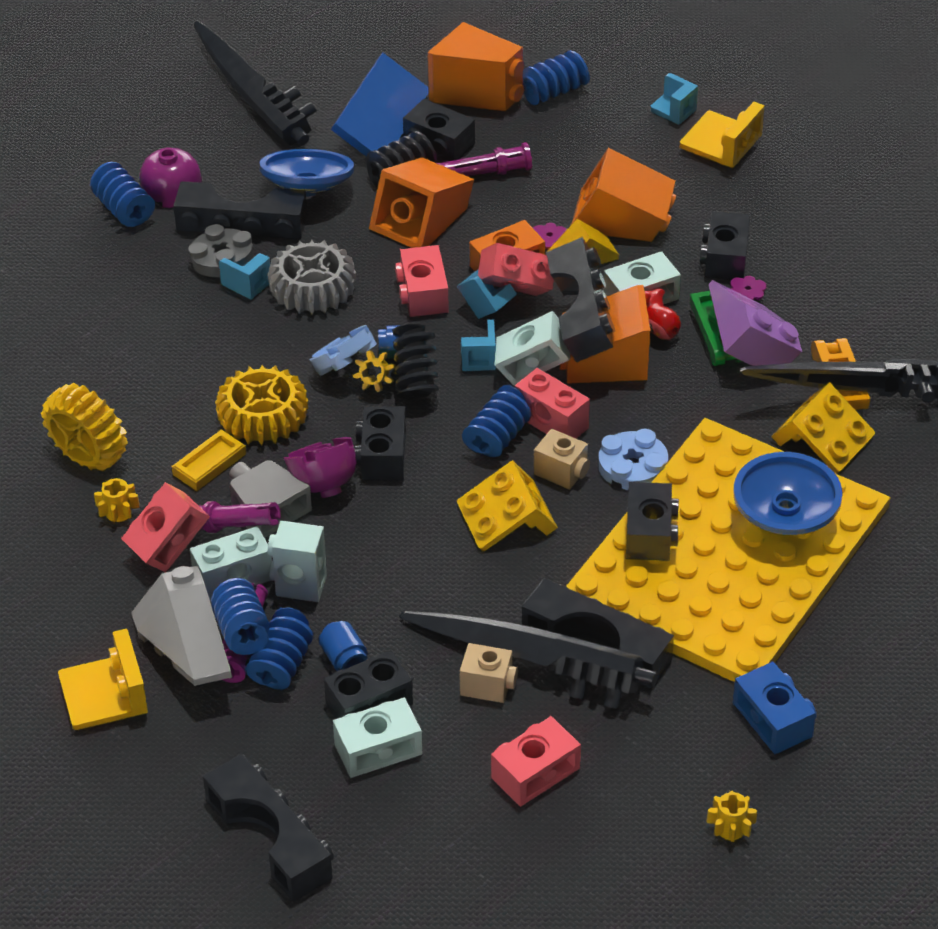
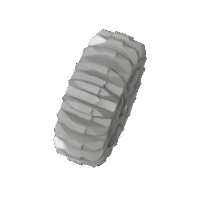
M311 240L310 243L306 244L299 241L295 247L287 245L286 251H277V257L271 259L268 272L270 291L272 296L277 299V303L285 304L287 310L296 308L299 314L304 310H308L313 314L315 310H321L326 313L328 307L337 309L339 302L346 303L348 296L353 294L356 281V271L354 270L352 257L347 255L345 249L339 250L337 244L328 246L325 240L321 243H314Z

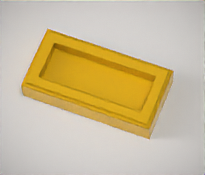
M221 429L171 466L172 475L195 491H198L245 456L246 445Z

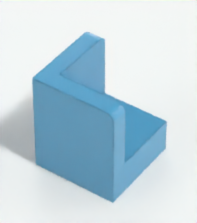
M668 73L664 79V94L651 105L650 111L680 125L697 110L698 85Z
M259 253L245 266L223 258L219 261L221 285L252 300L269 285L270 258Z
M478 270L457 286L478 319L498 311L517 295L511 284L495 289L493 285L483 283L478 276Z
M487 320V337H461L462 371L496 370L494 320Z

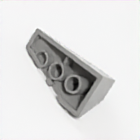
M181 566L170 572L162 573L131 612L138 637L144 642L149 640L154 645L156 653L160 656L166 655L171 659L173 667L194 686L231 678L230 666L199 567Z

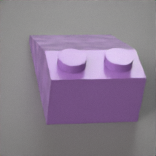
M714 280L709 283L725 353L752 366L791 363L802 352L798 331L792 324L780 318L764 305Z

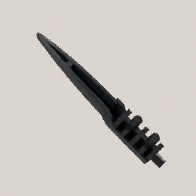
M196 20L194 28L218 68L243 99L288 145L296 142L300 145L307 144L309 141L307 134L312 131L307 118L317 112L314 105L308 102L300 109L296 106L293 107L292 102L301 96L295 86L284 93L281 90L278 91L273 82L265 86L266 80L259 72L257 73L217 34Z
M893 358L885 363L803 362L747 366L740 370L746 376L787 384L823 388L830 382L836 390L878 392L879 396L890 397L897 392L900 393L901 397H908L910 389H913L917 397L922 398L924 402L938 399L937 360Z
M404 611L399 615V618L467 643L512 650V656L544 666L555 665L556 674L568 675L573 678L569 696L584 699L588 681L596 685L607 686L608 689L604 705L607 707L618 709L622 692L637 693L640 683L654 687L657 682L658 673L643 669L644 659L641 656L562 634L514 623L462 615Z

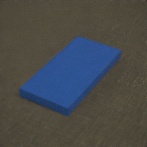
M382 53L330 130L367 157L369 152L399 140L403 134V117L420 101L426 98L429 93L428 86L386 54Z

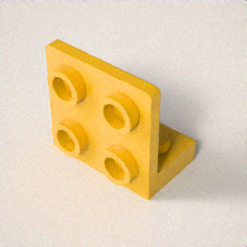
M753 102L745 112H740L737 120L709 110L681 139L679 147L733 168L761 137L765 105Z
M829 382L810 396L771 437L779 446H782L790 439H793L796 443L802 438L834 473H838L875 435V431Z
M513 460L457 500L468 527L482 551H486L524 523L531 529L536 526L546 536L558 528L534 480Z
M128 629L113 632L115 647L108 649L110 658L58 671L74 730L148 713L144 683Z

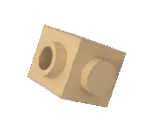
M551 429L534 449V475L570 490L579 478L583 479L589 470L590 460L587 459L588 444Z
M468 643L460 668V695L504 703L508 688H515L518 675V667L512 666V650Z

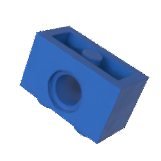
M774 662L735 678L733 704L774 755L813 737L816 710L812 702L802 697L795 688L791 677L787 673H783Z

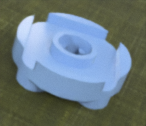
M367 325L350 331L351 337L346 336L342 339L339 337L312 355L313 358L309 360L316 372L321 376L332 369L337 371L353 361L350 356L357 352L362 354L373 348L377 343Z
M649 429L605 436L602 439L598 455V469L601 476L610 484H612V480L621 483L622 489L626 490L629 489V482L651 483L668 463L666 447L660 440L656 439L655 433ZM629 458H636V459H639V462H638V463H632L631 460H627V459H629Z

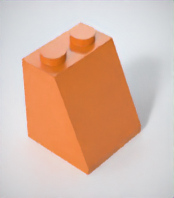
M462 22L428 51L429 101L438 104L506 111L515 102H518L524 93L523 47Z
M608 148L581 188L572 224L576 219H579L606 236L652 242L659 231L663 233L670 223L671 215L668 212L676 199V195L673 194L675 180Z
M423 157L383 169L380 175L369 229L411 248L429 246L468 208L474 179Z
M636 285L607 296L610 310H607L606 313L610 315L615 327V332L611 333L613 348L579 362H575L570 353V360L559 365V370H566L567 384L648 380L650 325L644 285Z

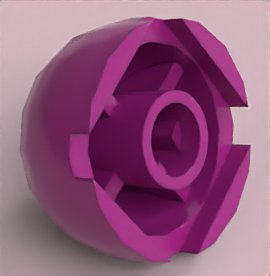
M169 147L157 150L145 159L140 169L139 181L142 189L154 201L162 202V207L173 208L180 182L202 183V176L198 162L189 152Z
M351 437L332 439L334 446L331 443L322 444V442L289 453V457H284L287 470L295 478L307 483L310 486V493L320 492L322 498L341 493L340 486L350 481L356 468V453Z

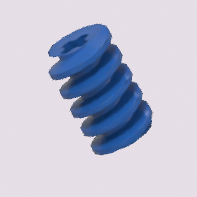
M571 50L563 55H557L553 59H547L543 63L539 62L533 67L529 66L523 69L524 95L532 105H537L539 99L545 102L549 100V96L555 98L559 96L560 92L565 94L569 92L570 88L575 90L579 88L580 84L585 86L590 81V74L585 61L578 53Z
M107 162L95 170L90 183L91 191L121 224L127 227H135L150 218L155 209V201L123 169L121 164Z
M511 385L500 387L497 393L491 397L490 401L484 405L483 410L478 412L476 418L463 430L462 440L465 445L478 454H484L489 457L500 456L503 449L509 445L510 441L516 437L517 432L522 430L524 424L531 418V409L526 403L523 394Z
M232 578L219 584L211 597V606L228 648L234 653L241 655L254 654L262 650L269 641V621L252 583L246 579Z
M290 607L280 608L275 611L269 623L268 644L262 650L252 654L249 663L245 667L247 675L253 681L278 690L288 688L291 678L295 675L297 667L303 660L302 656L306 654L308 645L314 639L306 616L299 610Z

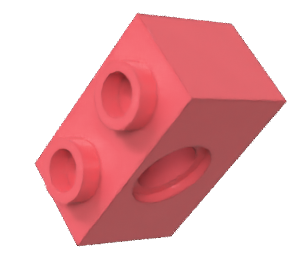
M495 243L481 250L478 276L483 283L497 287L511 284L515 291L534 296L553 289L554 279L550 274L547 255L500 243Z
M439 245L400 249V263H395V274L397 283L403 282V284L399 285L401 304H407L409 316L449 313L448 285Z
M536 368L515 385V388L523 394L526 403L531 409L532 415L527 423L545 434L554 429L573 438H578L589 428L590 398L546 372Z
M165 482L160 490L153 495L151 501L141 514L131 523L121 539L145 563L166 573L210 516L185 492Z
M550 716L539 724L531 725L522 735L511 742L501 744L491 754V778L521 807L580 769L581 744Z

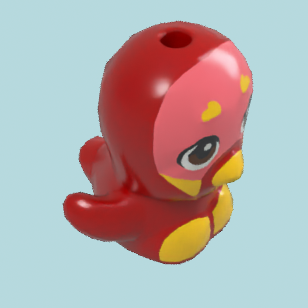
M663 289L644 291L650 332L661 340L673 339L681 329V320L675 311L664 306L663 296L665 291Z

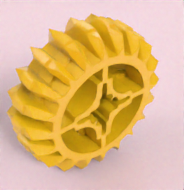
M263 364L260 369L253 370L248 366L247 372L243 373L236 370L234 377H226L225 384L219 386L217 400L215 401L218 421H220V425L223 426L226 433L233 434L237 440L244 438L247 444L254 440L259 441L261 446L266 440H271L276 444L278 437L288 439L290 432H298L300 424L305 423L307 409L309 408L304 384H301L298 376H291L288 369L279 372L276 365L271 369H265Z
M75 383L71 385L65 384L46 399L47 401L42 405L43 411L41 416L44 419L42 424L49 431L47 433L48 437L52 438L56 443L55 447H59L63 451V456L67 455L72 461L79 463L81 466L85 465L90 470L97 469L100 471L110 468L122 457V454L126 451L125 446L128 444L125 437L127 432L120 426L122 420L115 416L114 409H111L106 404L105 399L101 400L95 391L89 392L88 388L84 385L79 387Z

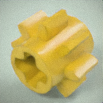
M370 350L366 353L368 360H355V363L360 368L359 373H355L353 378L362 379L364 382L362 390H366L370 385H374L375 390L380 392L383 388L381 382H394L389 373L391 369L396 367V364L388 365L385 361L387 357L386 352L375 358L374 352ZM372 362L374 367L380 366L382 373L377 375V380L374 375L369 376L368 369L372 368Z
M115 478L103 482L102 492L94 493L95 505L98 507L99 516H106L110 521L122 522L128 518L130 519L132 509L139 508V498L135 492V485L133 483L128 485L122 479Z
M730 791L721 797H713V808L708 809L707 823L715 824V836L720 835L722 838L734 842V840L741 838L743 835L747 837L751 835L752 824H755L757 819V810L749 808V796L744 797L739 793Z

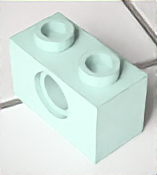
M661 251L604 270L606 287L603 288L606 296L636 285H644V291L663 289L665 291L663 304L679 299L681 274Z
M553 311L498 336L496 339L495 366L513 386L536 368L545 372L570 360V352L562 340L559 318Z
M280 521L276 535H270L267 549L268 556L273 557L270 567V580L275 581L276 596L319 602L327 577L324 526Z
M258 526L190 548L192 567H199L210 601L214 590L219 584L228 579H246L250 583H254V586L271 581L270 567L272 556H268V544Z
M405 697L391 702H384L376 707L357 713H350L342 718L333 720L334 745L350 778L422 755V731Z

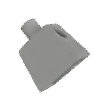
M264 461L252 469L244 462H239L230 470L229 477L232 481L229 487L232 505L276 502L278 504L281 517L277 519L279 521L277 525H256L259 527L264 538L278 530L280 521L293 522L312 511L310 486L295 478L289 471L275 462ZM246 526V527H247V529H250V528H253V527H256V526Z

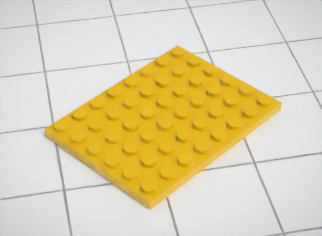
M704 418L668 461L665 468L651 482L672 483V498H679L678 520H671V524L678 525V546H670V560L626 559V513L566 587L589 598H594L620 612L628 613L634 618L654 627L664 629L666 632L674 635L673 654L735 682V678L768 663H775L889 508L891 497L836 474L842 487V503L836 517L826 526L800 535H781L761 529L749 522L738 510L733 496L735 478L741 468L754 458L768 453L784 451Z

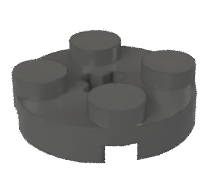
M218 224L208 226L205 229V234L197 237L188 247L193 268L197 273L208 277H220L219 261L223 258H227L241 266H245L254 258L252 238L249 232L230 228L224 229L222 225Z

